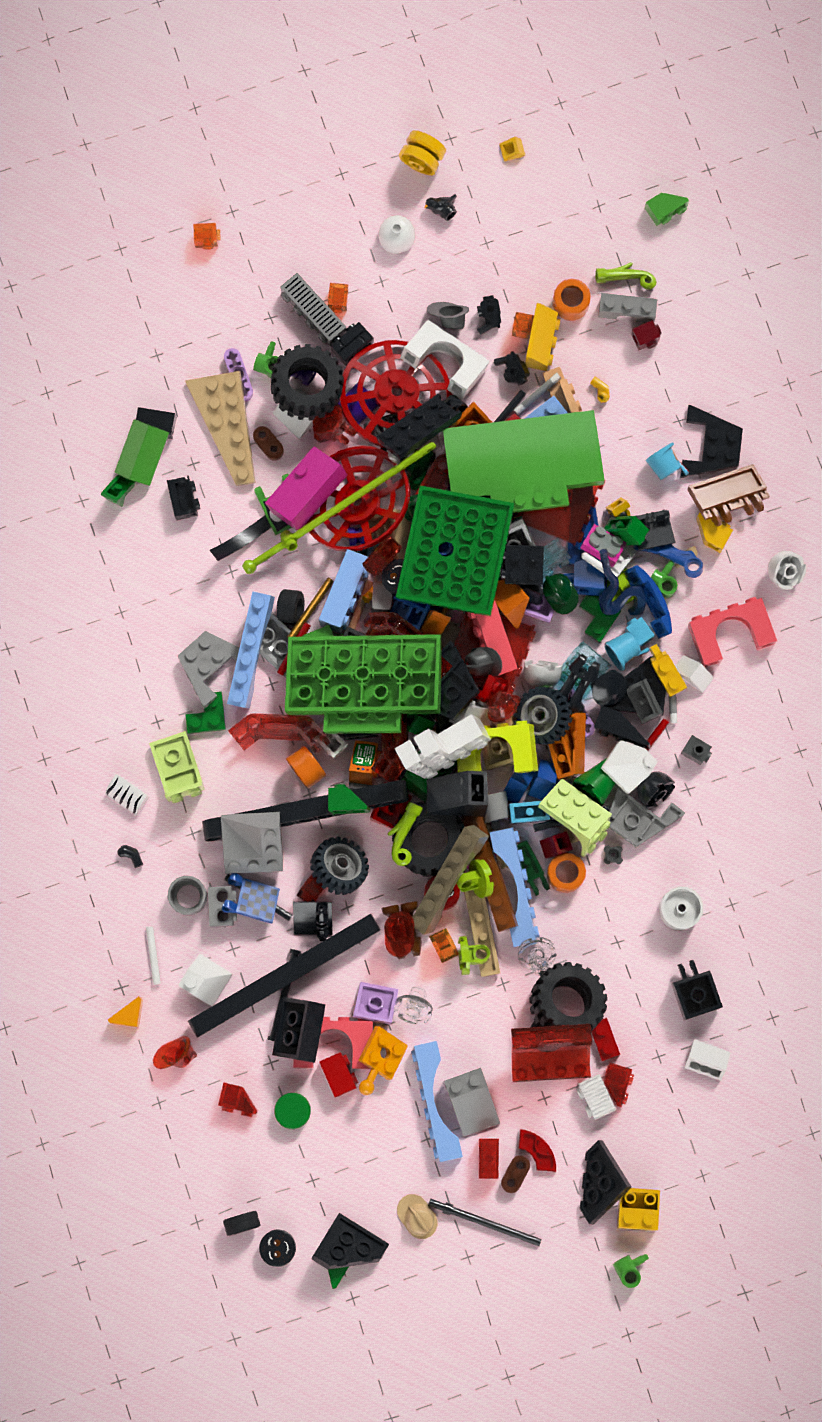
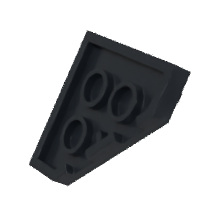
M650 656L624 677L628 687L647 679L664 714L666 690L651 665L650 659L653 656ZM627 693L618 704L608 707L617 711L636 713Z
M598 1140L585 1153L587 1166L586 1173L583 1172L582 1189H584L583 1201H580V1210L587 1222L592 1225L632 1187L603 1140Z
M339 1213L311 1259L328 1270L376 1263L382 1258L389 1243Z

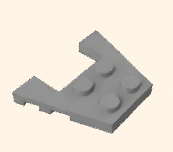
M204 631L178 654V659L204 709L217 698V695L204 682L231 658L236 662L239 647L207 631Z
M617 786L609 811L612 814L609 828L636 848L681 818L686 812L671 802L662 816L658 817Z

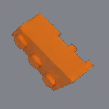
M586 713L569 715V718H572V722H568L570 728L565 730L566 735L564 737L561 736V740L548 744L558 780H568L584 773Z

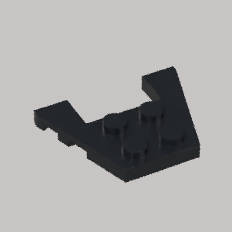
M688 405L686 423L705 425L702 462L682 459V464L689 471V474L685 475L681 469L680 478L738 467L743 428L695 406Z
M449 641L441 650V656L452 667L441 679L440 714L438 715L455 721L477 697L480 690L455 644Z

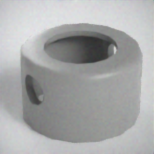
M184 875L176 878L170 884L167 898L169 904L176 912L182 915H194L204 908L208 893L199 879ZM186 885L196 887L200 893L199 902L191 908L181 906L177 899L179 890Z

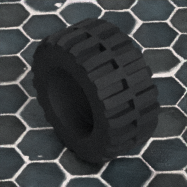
M305 344V347L296 345L294 350L289 348L284 351V356L280 355L277 358V363L274 364L271 374V394H273L275 404L279 403V409L282 412L288 411V416H298V420H303L305 417L311 421L315 420V416L322 418L325 417L326 412L331 413L334 410V406H337L340 401L344 383L343 370L340 365L338 366V359L336 357L332 358L330 351L325 350L324 352L322 347L316 345V348L311 347V344ZM311 370L323 378L325 387L316 394L304 395L291 387L289 379L298 371Z
M427 801L422 804L418 802L415 804L423 809L420 816H417L401 846V848L407 849L412 856L410 863L405 867L423 877L436 876L465 826L459 816L427 814ZM400 814V816L397 818L398 822L403 817V815ZM428 821L441 824L448 835L446 848L434 857L420 855L412 845L413 832L419 825ZM396 833L392 835V842H394ZM404 853L399 854L400 860H404L406 858V855Z
M565 962L563 965L558 963L552 968L549 967L531 990L532 995L529 998V1003L532 1004L530 1012L535 1014L533 1019L535 1023L541 1024L542 1027L540 1029L544 1033L546 1030L550 1032V1037L560 1036V1040L566 1041L568 1038L571 1041L577 1040L579 1037L583 1038L592 1032L603 1019V1014L607 1010L605 1003L608 1000L607 994H603L606 988L603 983H599L600 977L597 974L594 976L590 968L584 969L582 964L576 963L574 966L571 962ZM565 986L577 991L584 1002L583 1014L572 1017L561 1013L553 1002V990L556 987Z

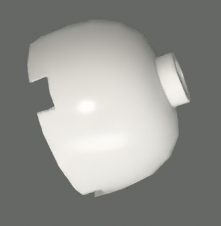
M400 215L386 218L380 225L378 232L381 246L387 252L393 254L408 251L414 245L416 238L415 228L411 221Z
M784 550L776 553L768 563L767 570L770 580L784 590L793 589V586L799 585L806 575L807 566L804 563V558L793 551Z
M533 660L524 662V677L530 685L550 688L559 682L563 665L544 660H538L536 664H532Z

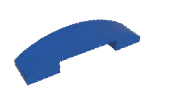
M638 565L623 571L631 586H640L643 589L646 603L655 619L650 624L658 639L671 634L672 623L670 613L656 583Z

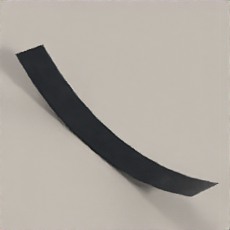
M266 515L242 532L209 551L219 561L243 548L271 528Z

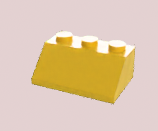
M541 303L536 304L525 364L527 368L547 371L548 365L552 366L554 355L550 354L551 348L556 346L557 337H554V332L559 330L561 319H557L558 312Z

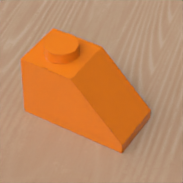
M429 610L420 632H422V635H441L451 618L434 610Z

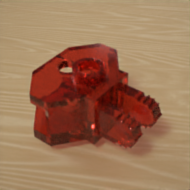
M340 405L334 406V410L331 413L326 412L325 417L319 418L315 416V420H313L314 439L319 443L330 440L335 442L337 440L347 445L350 441L342 433L345 432L353 437L357 433L351 426L346 424Z

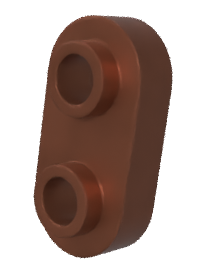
M265 426L257 427L253 432L255 443L268 459L273 461L279 460L284 454L283 445L269 428ZM265 433L266 436L264 438H260L259 434ZM272 447L278 449L276 452H271Z
M519 1155L514 1157L501 1180L502 1188L508 1193H515L520 1189L530 1169V1162L525 1156ZM520 1161L524 1164L522 1169H518L516 1166ZM513 1179L515 1181L514 1186L509 1187L507 1181Z

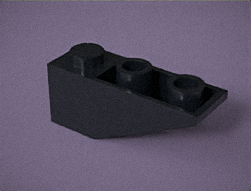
M605 706L601 707L594 725L598 735L603 737L610 735L615 737L616 741L622 740L650 749V743L621 712Z

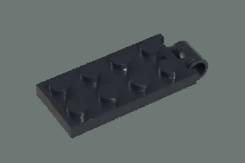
M438 393L376 436L377 440L401 461L459 420L462 412L468 406L456 395H450L446 400L442 401L441 395Z

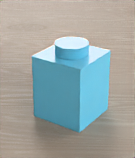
M635 617L626 623L625 632L631 633L640 647L651 641L655 636L642 617L638 620Z

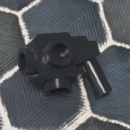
M494 295L483 297L480 306H477L478 316L485 317L486 324L477 328L480 335L492 328H500V323H502L498 299L494 298Z
M511 351L510 354L504 357L494 359L495 366L506 365L507 369L504 370L503 376L508 383H517L520 386L528 381L527 377L530 376V372L525 362L521 361L519 355L515 354L514 351Z

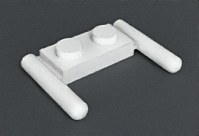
M630 545L625 546L614 567L610 566L611 571L616 577L621 574L638 552ZM587 552L582 553L581 558L604 573L600 561Z

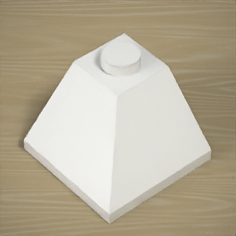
M620 740L601 769L626 794H629L651 774L658 761L645 748Z
M199 954L187 969L178 986L208 1005L213 1006L233 973Z

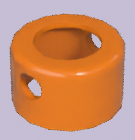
M577 279L562 281L554 290L552 302L554 311L558 312V316L564 320L574 321L582 318L590 305L591 295L589 288L585 283ZM566 288H576L583 293V301L578 306L569 307L561 299L562 291Z
M302 746L298 751L286 758L288 764L308 790L326 777L323 768L305 746Z
M572 853L557 855L551 860L547 868L549 884L553 889L563 893L577 890L586 877L584 862L580 857ZM562 861H572L578 867V876L571 883H563L556 877V867Z

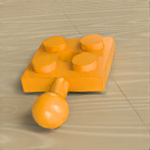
M380 1026L374 1027L358 1060L371 1069L367 1079L359 1084V1091L363 1095L373 1093V1082L377 1074L387 1080H392L408 1045ZM382 1048L386 1050L385 1058H382L380 1054Z

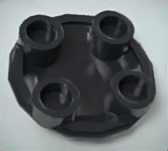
M609 670L597 678L596 682L591 683L593 699L601 706H614L627 693L628 685L626 678L616 670Z

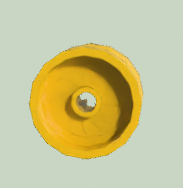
M413 130L407 137L406 143L408 145L402 147L399 158L417 172L425 175H434L439 167L438 161H441L446 154V148L431 135Z

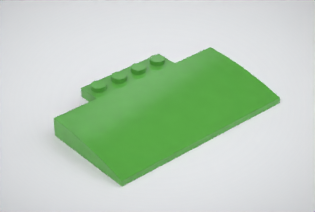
M594 410L452 427L443 430L450 491L514 503L513 513L569 506L567 489L604 485L605 482Z
M441 635L288 637L285 712L287 715H324L323 732L325 734L401 733L402 714H440Z

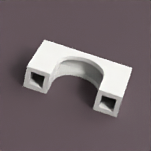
M429 320L425 322L404 347L400 359L415 369L428 354L433 352H442L453 357L459 366V370L451 378L447 390L462 400L485 373L490 362L483 355H480Z

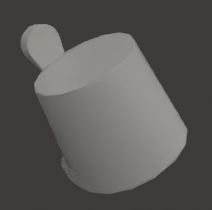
M506 791L488 795V808L484 820L486 823L491 822L492 829L497 831L501 828L499 820L510 817Z

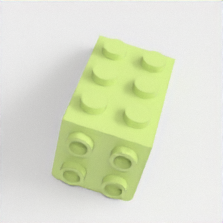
M186 731L149 743L163 784L164 795L168 802L178 803L183 801L185 796L195 797L202 794L201 791L205 790Z
M564 779L557 783L538 806L578 837L582 845L580 854L582 857H585L587 853L591 854L597 846L596 843L598 841L602 842L608 834L606 831L611 825L610 818L612 814Z

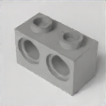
M232 886L208 887L209 926H234V922L237 921V913H228L226 921H219L218 914L222 911L224 902L218 901L217 896L220 892H226L228 894L227 900L237 902L236 890L233 891Z

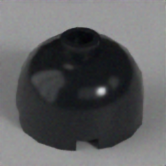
M660 771L651 772L638 785V798L647 809H653L658 806L656 804L657 801L662 799L664 802L675 789V782L666 773Z

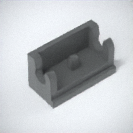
M647 679L628 687L627 695L642 725L663 714Z

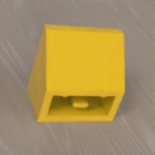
M630 1188L619 1199L617 1229L658 1231L660 1190Z

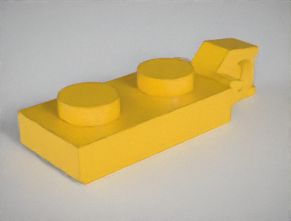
M657 644L650 647L649 650L653 656L650 659L651 665L669 697L687 689L669 654L666 651L661 652Z

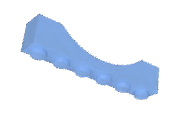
M252 591L227 704L250 709L259 652L267 624L271 617L275 600L274 596Z
M514 827L490 832L493 851L507 864L517 886L518 903L515 917L518 926L510 929L513 947L536 943L540 934L538 926H534L533 923L536 915L534 907H530L529 900L532 899L530 888H526L525 881L528 880L526 869H522L521 861H524L523 852L518 850L517 842H520L519 833L514 831Z
M437 1041L414 1046L415 1050L411 1051L413 1062L418 1063L419 1069L415 1070L418 1082L422 1081L423 1089H420L422 1101L426 1100L428 1107L424 1109L426 1120H430L432 1125L428 1130L430 1139H435L436 1147H433L435 1159L439 1158L440 1162L461 1158L463 1155L459 1138L443 1123L434 1102V1078L441 1061Z

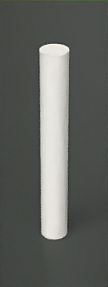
M149 926L146 927L153 985H159L161 980L154 928Z

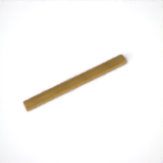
M328 577L287 638L298 635L304 622H307L334 581Z

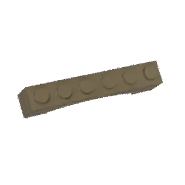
M475 825L463 828L409 922L412 927L423 935L434 932L442 918L444 906L454 886L469 863L481 851L489 835Z

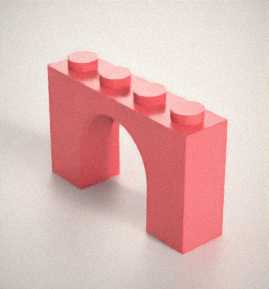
M756 597L745 600V604L738 605V603L727 606V610L720 611V609L709 612V616L702 617V615L691 618L692 621L689 622L688 627L701 664L704 667L720 663L723 660L716 640V629L719 624L726 620L743 622L749 628L757 650L774 645L777 642L762 598L756 599Z
M323 1017L321 1034L327 1030L337 1029L346 1033L351 1039L353 1046L352 1069H370L358 1060L373 1031V1021L357 1018V1021H350V1017H338V1021H330V1017ZM294 1059L293 1068H314V1063Z

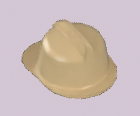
M408 1194L399 1201L397 1206L398 1217L412 1236L418 1239H426L435 1233L438 1226L437 1217L421 1196Z

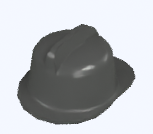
M435 302L428 305L427 312L439 317L443 327L462 330L465 326V314L469 312V307L449 302Z
M476 647L465 657V664L472 677L498 676L502 671L500 655L492 648Z

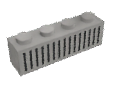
M298 273L294 274L280 286V295L286 303L290 302L294 306V312L299 317L302 315L306 319L305 323L311 330L315 329L317 331V336L322 343H327L331 346L334 338L339 335L342 337L346 333L347 327Z

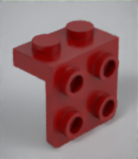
M488 675L483 689L479 688L480 693L476 699L490 703L493 701L500 702L502 696L507 692L509 680Z

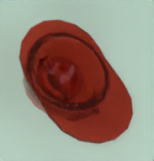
M501 690L497 691L487 702L488 719L492 722L508 720L515 714L521 698Z
M399 911L393 913L384 924L385 946L389 954L401 958L408 955L414 947V919L407 912Z
M181 1036L162 1045L156 1051L153 1065L158 1069H165L171 1066L184 1068L192 1059L197 1057V1053L190 1045L189 1037Z

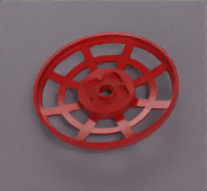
M385 340L369 345L349 361L343 372L344 383L342 395L340 396V405L345 419L360 437L382 448L385 447L371 433L376 425L388 429L395 424L381 420L386 412L397 415L399 421L413 407L417 409L422 405L417 401L419 392L430 391V399L436 395V390H446L447 397L452 395L447 390L450 383L448 375L442 364L431 353L423 359L416 369L412 366L407 371L396 369L395 360H402L400 359L401 354H393L391 345L406 346L408 344L407 341ZM383 346L385 355L373 360L367 366L357 361L368 351ZM427 357L439 368L445 383H434L430 372L422 365ZM387 361L388 371L380 375L372 370L377 364ZM354 368L362 372L358 380L357 394L346 396V381L350 370ZM418 368L423 372L428 383H417L413 375ZM366 376H369L376 381L374 390L363 392L364 380ZM393 388H399L402 394L399 396H395L392 394L391 390ZM374 398L380 407L375 415L367 407L366 399ZM359 401L362 411L370 419L365 429L353 418L347 404Z
M355 446L340 450L329 457L336 462L341 460L342 466L347 473L348 483L340 491L334 490L330 496L336 498L335 505H337L376 479L377 476L382 475L384 472L380 468L384 459L394 466L397 464L389 459L388 452L372 446ZM362 454L377 456L373 467H351L348 457ZM405 470L400 471L402 478L395 483L388 479L385 481L388 487L380 491L376 488L359 498L362 499L359 505L354 506L353 502L332 516L339 515L344 520L339 530L331 524L329 519L326 520L324 524L335 534L329 542L321 538L315 529L309 533L320 544L336 551L346 552L347 549L360 551L380 543L398 527L408 509L410 484ZM369 472L370 475L367 481L356 480L354 473ZM405 485V500L400 513L393 512L396 502L395 491ZM390 494L388 510L380 508L381 498ZM327 500L320 506V513L314 514L306 524L326 512ZM375 515L382 516L383 519L370 529L368 521ZM388 519L395 520L386 532L372 540L371 534L380 529ZM351 524H361L363 532L346 533ZM342 537L350 539L364 537L365 544L358 546H336Z

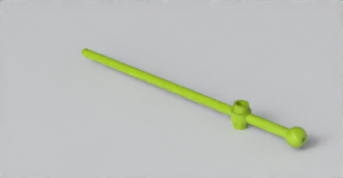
M430 442L296 532L283 531L280 534L281 542L254 560L248 559L242 564L244 571L247 574H253L258 565L284 548L288 551H294L298 547L297 540L435 449L436 444Z

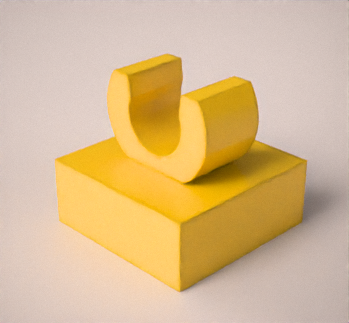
M622 497L605 507L608 513L614 517H619L622 512L630 516L628 508L631 506Z

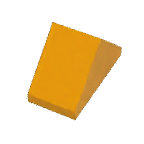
M138 996L108 1019L109 1023L139 1027L143 999Z

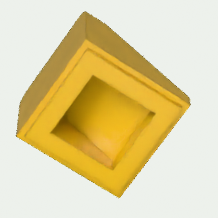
M514 136L499 143L504 161L525 156L520 138Z

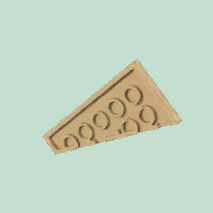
M236 371L185 380L235 484L240 486L256 483L241 372Z

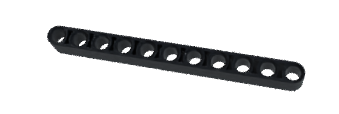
M405 780L351 790L370 809L409 801ZM328 795L235 813L280 812L281 827L345 815H332L328 811ZM221 817L202 821L205 841L222 840Z
M369 914L187 1022L198 1038L374 935L381 929L373 915Z

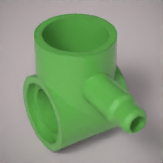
M273 341L270 342L265 354L258 353L253 366L254 371L265 374L269 378H271L272 370L269 367L277 363L278 358L277 356H272L276 345Z
M671 560L662 571L656 569L651 575L652 580L656 583L664 598L672 597L678 586L676 579L668 576L675 564ZM669 583L672 586V590L665 591L662 588V584Z
M644 1254L632 1260L630 1255H627L612 1264L623 1285L628 1288H634L639 1285L641 1275L636 1267L645 1263L649 1257L647 1254ZM628 1272L635 1273L636 1278L632 1283H628L625 1280V1275Z

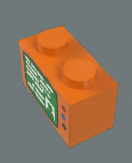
M355 740L349 768V782L372 785L373 778H377L378 775L376 763H380L381 751H378V743Z

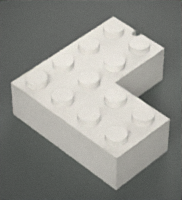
M471 714L439 734L427 729L413 737L421 754H418L411 740L396 747L395 750L405 769L424 779H430L438 774L437 771L440 769H447L453 766L454 761L457 759H465L470 756V752L477 748L479 750L487 746V742L491 738L481 720Z

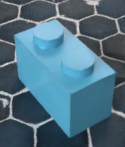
M541 801L512 803L508 805L509 824L550 820V815L538 807Z

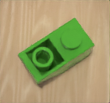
M661 192L645 203L644 209L656 226L661 223L664 225L672 219V216L675 214L681 215L688 209L689 199Z

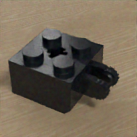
M690 960L689 966L693 976L687 978L682 963L677 965L682 980L673 982L671 985L683 1020L723 1008L710 970L699 974L694 960ZM694 990H698L697 993L700 992L702 995L699 997V1001H696V998L694 999L692 996Z

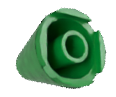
M606 759L575 778L572 784L573 787L601 807L616 784L601 769Z

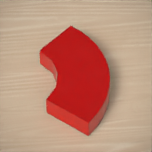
M520 1129L518 1149L525 1150L532 1155L536 1162V1170L556 1172L555 1156L546 1141L531 1131Z

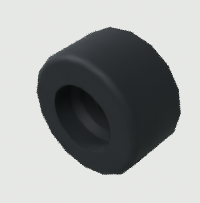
M283 589L280 592L277 601V618L279 621L289 624L297 623L304 613L305 600L302 591Z

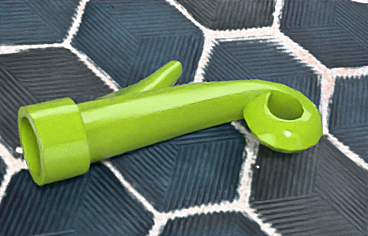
M632 262L612 269L596 268L595 271L596 283L640 279V285L649 290L656 286L657 281L655 276L647 271L628 269L633 265Z
M408 802L403 817L387 833L388 836L396 833L391 854L393 861L399 866H406L411 861V853L407 849L401 848L414 821L417 816H420L423 809L412 802ZM404 853L406 855V858L404 860H400L399 854Z

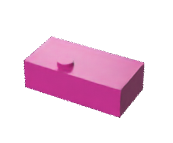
M314 446L268 498L265 504L274 515L297 531L307 523L346 478L347 473L341 464Z

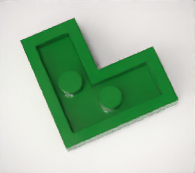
M586 595L579 608L594 618L584 633L598 643H601L620 615L621 610L613 615H605L599 606V596Z
M222 691L214 692L217 698L204 709V712L185 714L187 734L226 730Z

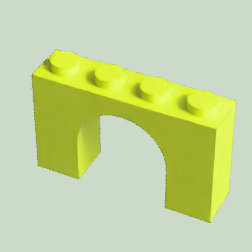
M517 721L516 725L509 726V723L497 724V728H490V725L484 726L491 739L502 737L510 744L513 752L514 772L538 771L533 724H527V721ZM476 748L470 752L471 755L467 758L457 759L458 773L463 771H482L480 757L482 749L477 750Z

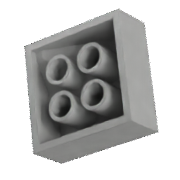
M280 812L221 815L225 874L283 871Z

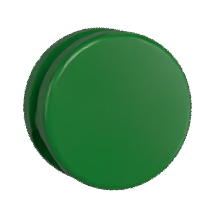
M299 1093L284 1094L275 1104V1118L281 1126L287 1129L300 1128L310 1118V1103Z

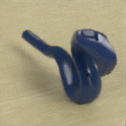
M601 549L599 553L603 572L610 581L609 586L598 599L602 613L605 615L618 613L622 610L628 599L634 596L633 606L628 609V612L634 616L642 615L646 607L644 591L640 586L626 588L617 599L612 601L618 591L619 580L611 571L607 550Z

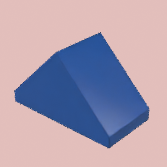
M543 759L539 760L538 771H535L527 795L543 800L553 789L557 778L554 763Z
M514 772L503 790V792L506 791L509 802H520L535 772Z

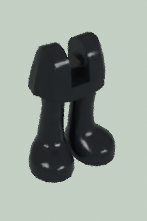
M580 654L569 666L571 671L569 677L561 689L557 690L568 699L578 677L581 678L578 687L568 701L571 705L569 710L576 713H583L585 709L584 704L581 702L583 695L590 683L596 682L600 669V664L594 661L588 671L585 670L583 667L588 657L584 654Z

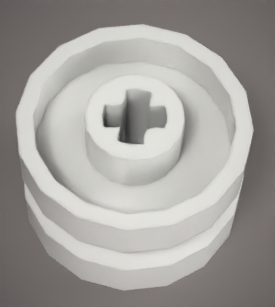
M679 886L672 888L662 897L659 903L661 920L667 927L673 930L683 931L690 929L700 921L703 915L704 904L702 898L695 890L689 887ZM681 904L682 907H685L683 912L678 909V906Z

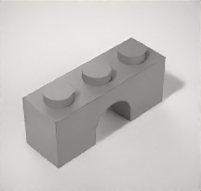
M601 293L598 318L617 320L619 316H629L635 318V322L647 323L651 320L655 322L658 299Z

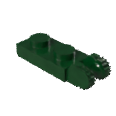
M525 840L517 845L518 850H522L524 861H521L522 869H526L528 876L526 882L529 883L535 896H538L539 890L533 880L540 878L542 886L546 891L550 889V886L528 841Z

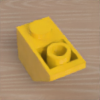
M699 512L696 521L703 544L721 553L733 529L723 521L722 525L717 527L711 518L704 520Z

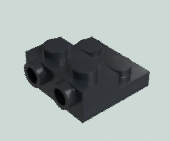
M506 545L503 558L504 568H501V580H504V584L543 585L544 546Z

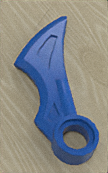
M672 544L640 550L660 555L683 566L685 574L690 578H697L703 572V562L696 557L693 551L679 550ZM634 545L633 548L638 551L637 545ZM691 564L699 566L695 571L688 569Z

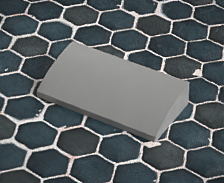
M272 612L259 654L278 670L288 652L287 636L292 629L279 621Z

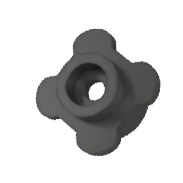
M607 845L604 847L605 864L616 863L619 865L623 862L621 858L623 849L621 846L610 847Z

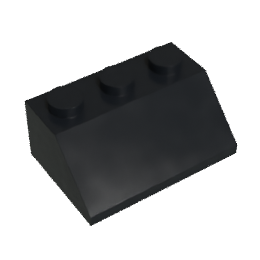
M283 997L272 1055L315 1063L326 1004Z

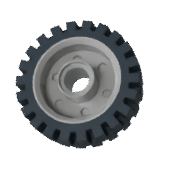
M535 687V689H529L528 693L522 694L523 698H519L517 701L520 704L515 705V710H517V713H514V717L517 718L514 721L515 725L517 721H527V724H533L536 744L548 745L555 743L554 741L561 740L560 737L566 735L565 730L570 728L568 722H572V718H569V715H572V710H569L571 705L569 702H566L568 699L561 692L548 687ZM544 712V713H545V717H544V719L542 720V719H541V714Z
M338 836L335 839L331 837L328 840H324L314 851L310 860V864H312L310 870L314 871L312 876L313 878L318 877L316 880L317 884L322 883L321 888L325 889L328 887V892L332 893L335 891V895L353 893L362 885L369 873L368 858H363L365 852H360L361 847L359 845L355 847V842L352 840L348 843V838L345 837L342 840Z

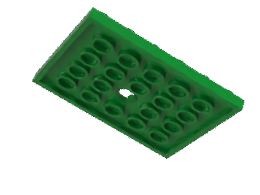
M420 486L396 598L491 617L515 504ZM445 542L451 543L454 547L453 553L447 557L439 553V546Z

